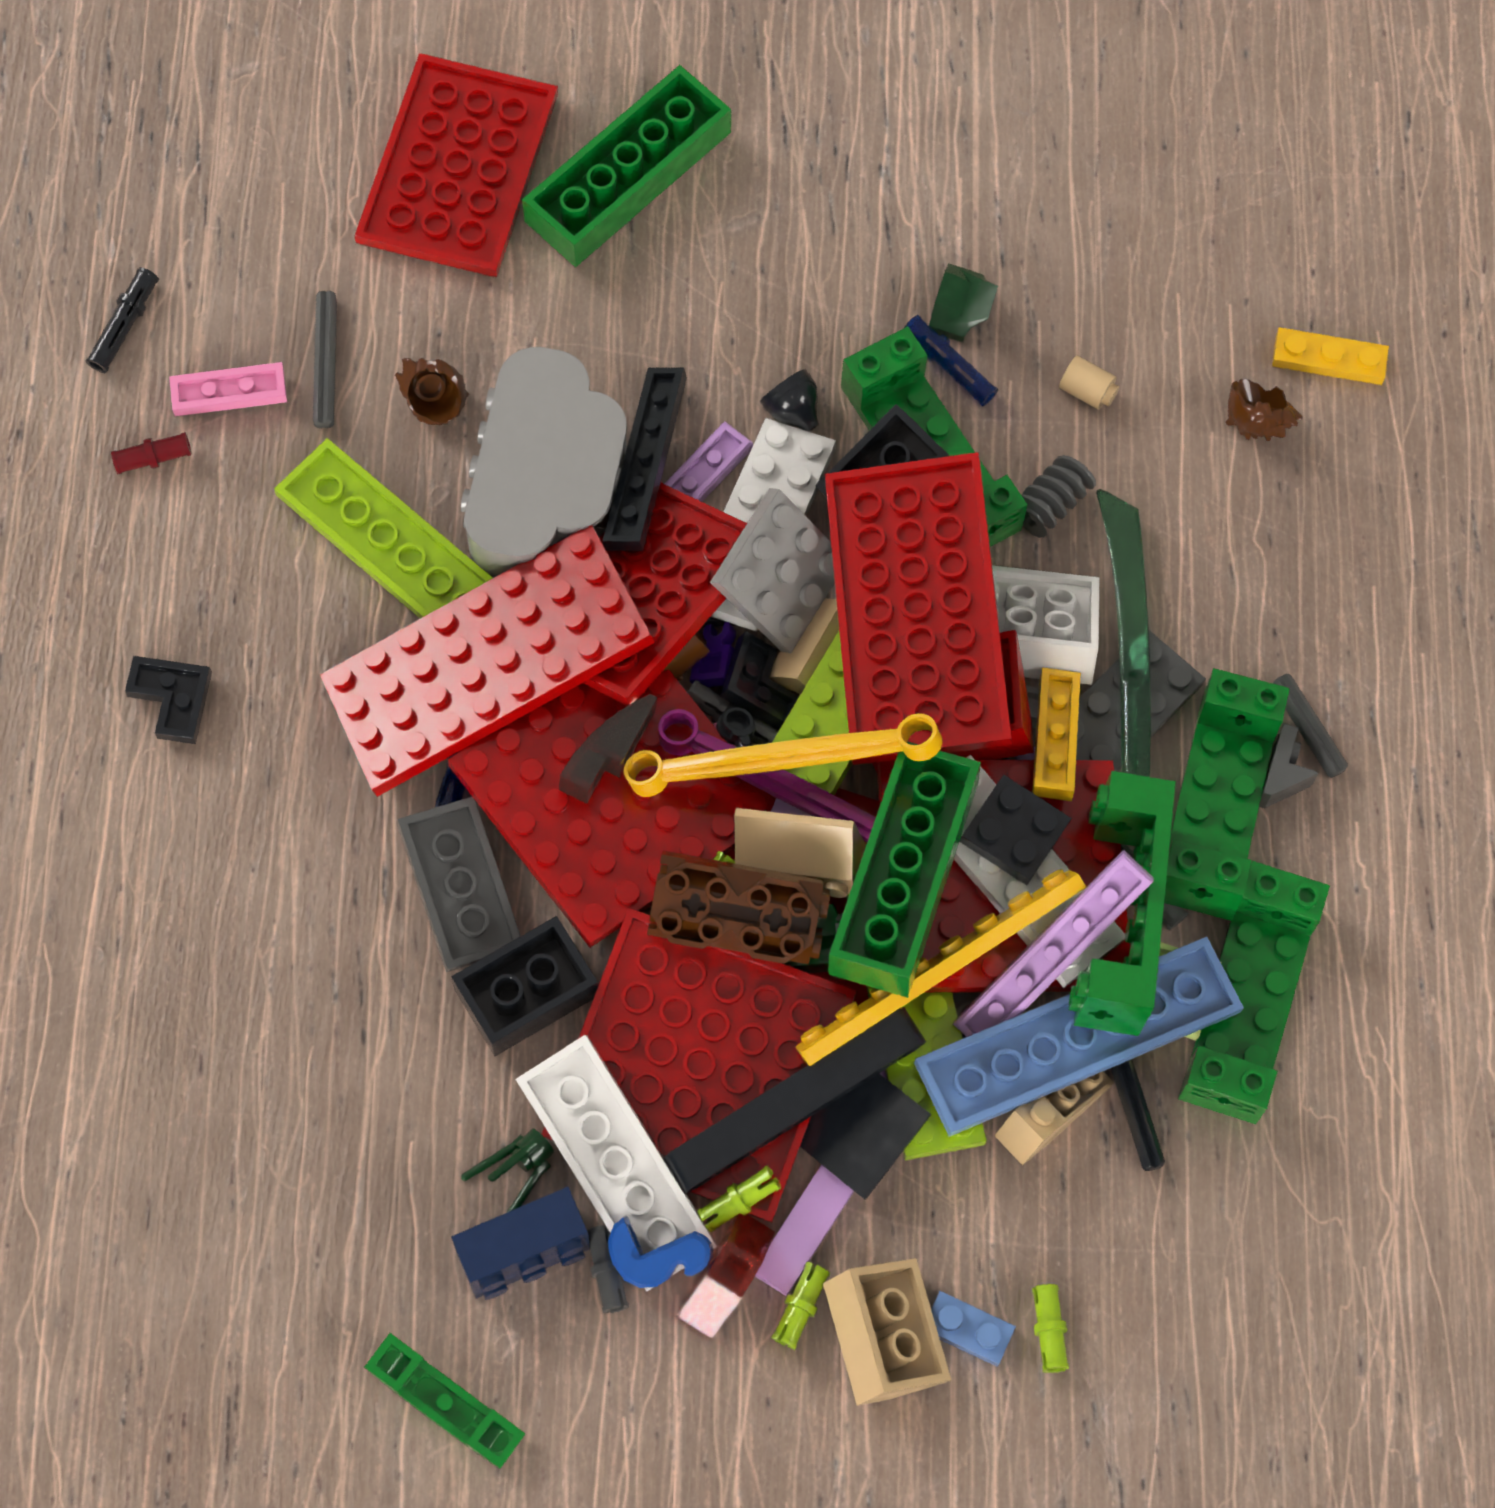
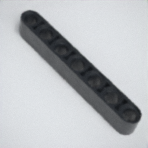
M901 1007L813 1065L804 1067L680 1145L663 1159L684 1193L687 1194L908 1056L927 1041L905 1007Z

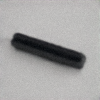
M1131 1059L1112 1067L1111 1071L1142 1168L1145 1171H1153L1163 1167L1165 1159L1133 1060Z

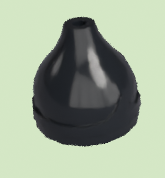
M806 369L800 370L782 381L760 400L764 410L768 411L775 420L783 424L793 425L808 432L819 425L817 419V385Z

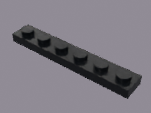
M684 367L648 368L603 537L606 551L644 550L687 380Z

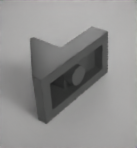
M1283 723L1279 731L1266 773L1259 805L1261 808H1267L1311 787L1319 774L1317 771L1295 765L1302 744L1295 741L1298 727Z

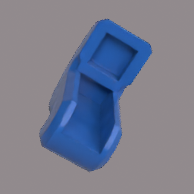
M628 1216L623 1217L613 1225L608 1239L609 1254L613 1265L626 1282L638 1288L657 1287L669 1280L679 1264L685 1267L684 1273L686 1276H693L704 1270L713 1258L712 1242L708 1237L696 1231L644 1254Z

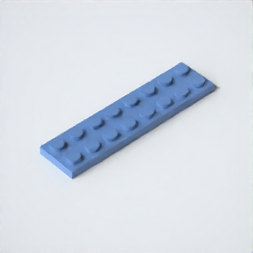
M1208 937L1159 956L1155 1005L1139 1036L1073 1026L1075 1011L1068 1009L1070 994L916 1058L914 1064L948 1136H953L1019 1106L1028 1104L1240 1013L1244 1007Z

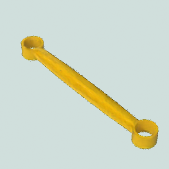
M913 714L906 717L899 724L898 729L781 741L661 760L660 756L653 751L643 750L633 754L626 761L624 776L636 794L643 797H651L660 793L667 786L668 782L770 772L842 762L904 751L905 755L911 760L926 761L933 758L940 751L942 736L933 718L926 714ZM920 730L932 731L930 738L926 742L919 745L907 744L909 737L913 733ZM648 766L658 767L656 773L650 779L635 781L637 774L642 769Z

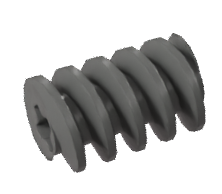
M1058 456L1054 460L1053 465L1048 466L1043 471V475L1038 476L1033 481V485H1029L1023 491L1022 497L1028 504L1023 522L1024 528L1032 535L1044 538L1047 535L1045 527L1053 529L1057 525L1056 518L1063 519L1067 515L1066 508L1073 509L1077 505L1075 498L1083 499L1087 495L1085 488L1093 489L1096 486V479L1089 469L1070 456Z

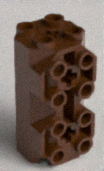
M669 851L662 852L661 867L657 875L647 935L667 938L670 943L701 949L711 946L749 953L755 959L783 964L788 961L809 964L810 957L819 958L823 934L822 928L817 927L818 917L826 919L830 900V889L823 888V880Z

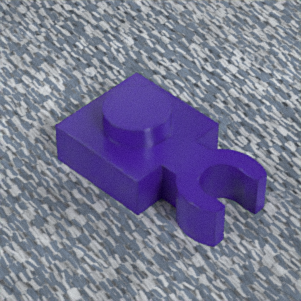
M724 622L723 630L719 635H717L718 631L713 625L705 626L703 636L711 652L692 667L689 680L692 684L697 680L707 687L723 686L734 652L731 644L736 638V630L729 622Z

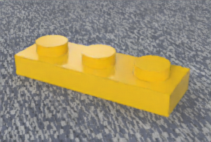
M1278 327L1272 367L1382 385L1386 374L1389 346Z

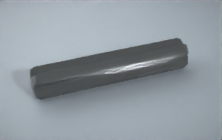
M1290 674L1278 677L1273 681V684L1290 688L1285 709L1296 727L1299 728V732L1327 776L1333 778L1340 775L1346 770L1348 763Z

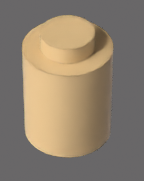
M1076 355L1066 369L1059 384V389L1099 410L1103 404L1108 407L1111 405L1117 395L1119 386L1115 385L1117 376Z

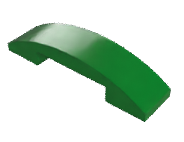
M391 1333L388 1334L364 1366L368 1372L419 1412L499 1469L502 1468L526 1435V1433L494 1409L488 1408L425 1361L424 1357Z

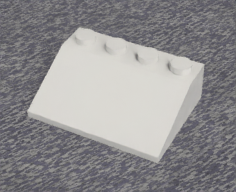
M992 565L1000 632L1016 630L1024 677L1039 679L1042 667L1081 673L1080 684L1092 685L1099 645V577Z

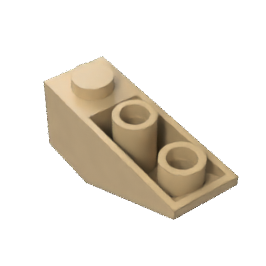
M1103 1071L1028 1104L1019 1106L994 1136L1024 1165L1101 1097L1114 1082Z

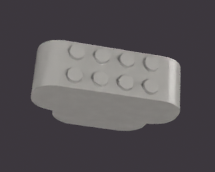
M529 347L519 350L504 362L499 371L496 387H490L488 390L486 410H490L487 422L481 421L477 442L481 444L479 456H472L469 468V477L473 478L471 489L464 490L461 500V512H465L463 527L466 528L470 558L493 578L520 563L535 559L537 554L591 525L600 537L606 530L627 450V422L621 406L606 394L589 390V376L586 368L575 356L564 351L544 347Z

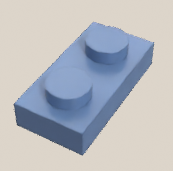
M939 1291L931 1309L939 1339L998 1367L1016 1326Z

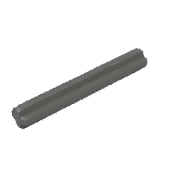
M320 291L316 294L313 422L316 428H331L334 425L337 299L333 291Z

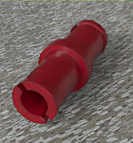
M186 432L155 441L152 438L144 439V444L111 451L112 461L117 474L150 466L152 469L158 468L162 462L192 455Z

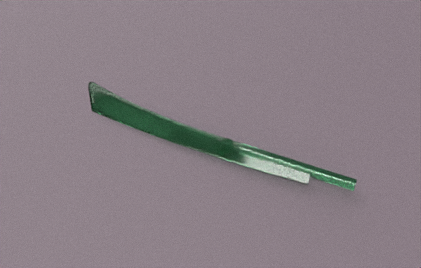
M1099 489L1096 494L1109 547L1117 608L1122 772L1150 777V648L1139 509L1113 494Z

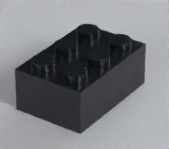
M895 404L828 473L947 457L949 454ZM824 476L815 486L827 497Z
M557 916L451 976L455 992L494 1056L499 1055L593 1000L598 988V981Z

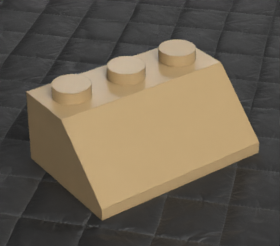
M736 808L735 864L821 879L824 882L823 888L830 889L829 894L832 897L843 898L850 894L866 848L854 821Z
M916 1258L851 1268L823 1283L857 1406L890 1400L951 1380Z

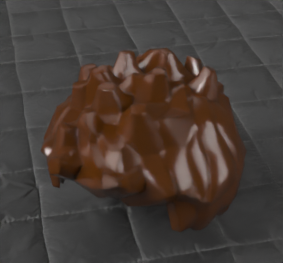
M410 358L402 359L403 373L397 372L395 377L399 383L401 394L407 399V405L413 415L417 417V420L428 425L440 426L446 425L455 417H458L465 406L466 398L469 396V393L465 390L463 376L453 366L443 360L428 361L420 358L415 362Z
M1246 378L1240 379L1239 382L1234 381L1231 385L1228 399L1229 418L1225 423L1228 426H1237L1240 435H1244L1247 440H1250L1251 436L1254 439L1265 437L1266 441H1270L1273 436L1284 438L1286 429H1290L1292 426L1296 427L1298 425L1297 420L1301 421L1303 418L1286 401L1284 391L1279 389L1278 386L1266 391L1258 383Z

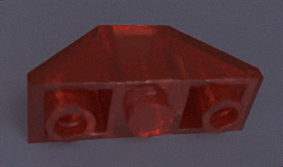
M738 1214L713 1253L710 1264L701 1273L676 1317L709 1339H712L742 1299L761 1267L775 1232L748 1214Z

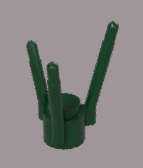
M531 1129L524 1137L519 1135L512 1143L461 1175V1180H469L510 1154L511 1157L488 1176L489 1181L494 1182L516 1164L526 1172L533 1168V1173L507 1212L523 1205L540 1177L551 1167L547 1159L554 1153V1149L541 1133Z

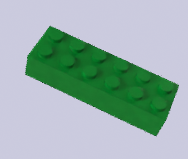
M681 65L677 66L522 199L524 222L576 268L731 133V108Z
M907 741V744L918 745ZM904 751L898 752L829 953V975L903 997H909L979 782L981 762L939 751L929 760L914 761L909 759Z

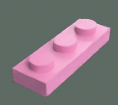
M282 362L169 376L172 410L175 417L287 402Z

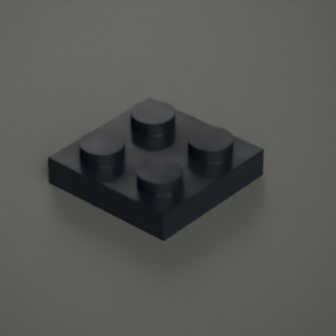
M1003 774L961 836L959 842L1023 884L1028 885L1069 824L1071 818Z

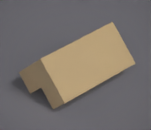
M824 599L791 653L779 652L772 667L770 680L789 691H796L799 695L802 693L839 631L836 599Z

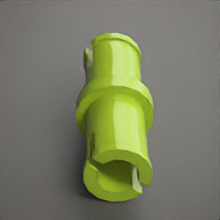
M765 1166L761 1171L739 1185L736 1183L731 1184L727 1187L725 1194L697 1210L701 1221L717 1213V1215L707 1220V1223L704 1225L709 1232H714L716 1228L740 1213L742 1215L748 1214L752 1211V1205L774 1191L781 1189L777 1177L761 1185L774 1174L770 1167Z
M811 1262L805 1263V1268L793 1294H788L784 1301L787 1307L771 1339L783 1346L787 1344V1347L790 1349H796L798 1340L809 1317H814L818 1310L815 1304L824 1287L823 1283L826 1282L831 1274L829 1271L818 1265L814 1267V1264Z
M1043 1284L1032 1288L1037 1323L1034 1325V1334L1039 1336L1043 1363L1042 1371L1044 1373H1057L1069 1369L1064 1333L1067 1332V1323L1061 1317L1059 1288L1056 1284Z

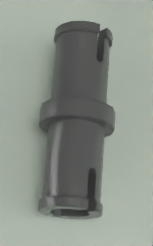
M604 1225L590 1228L587 1231L594 1265L590 1270L592 1278H597L603 1306L602 1311L607 1314L609 1312L615 1313L625 1310L629 1307L626 1299L622 1277L613 1265L609 1254L608 1239L610 1231L606 1226L604 1229Z

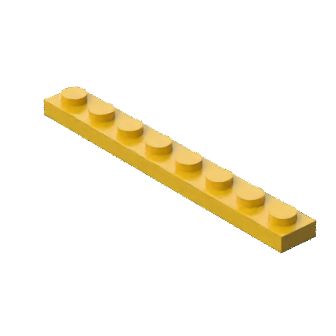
M1063 869L1049 874L1042 880L1044 886L1032 894L1025 891L1015 896L1007 903L1009 909L998 916L991 913L981 918L973 925L975 931L962 939L958 935L947 940L939 947L940 953L927 961L926 958H921L908 998L873 988L870 991L871 998L860 1005L853 1002L843 1007L835 1014L837 1020L824 1028L822 1025H817L806 1031L800 1037L803 1042L795 1046L798 1053L809 1066L813 1065L1085 889L1086 885L1080 875L1070 870L1064 872Z

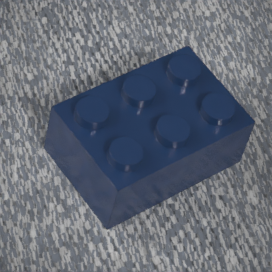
M565 1187L451 1236L475 1299L483 1295L485 1300L498 1297L508 1291L507 1285L523 1279L524 1283L535 1281L547 1274L546 1268L560 1262L562 1266L574 1264L585 1257V1251L590 1250L588 1231L569 1187Z

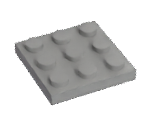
M769 488L710 583L781 652L791 653L835 583L831 541L780 489Z

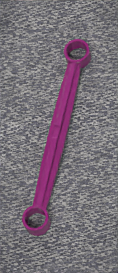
M671 710L665 713L659 721V742L662 748L670 754L685 755L691 751L695 754L737 748L698 730L697 719L686 710ZM681 723L689 726L693 732L686 740L673 741L666 737L664 731L670 725ZM785 770L736 775L741 780L811 816L854 821L863 841L868 842L876 817Z

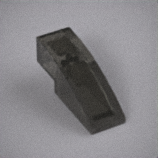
M649 694L629 704L597 728L573 754L560 774L559 790L588 803L605 771L620 778L626 761L632 756L655 714L657 697Z

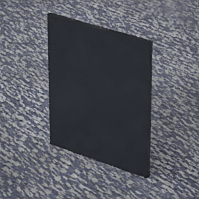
M877 1074L811 1116L800 1147L866 1200L931 1114L881 1074Z

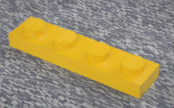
M1042 667L1039 677L1032 793L1038 797L1072 802L1075 790L1081 673Z

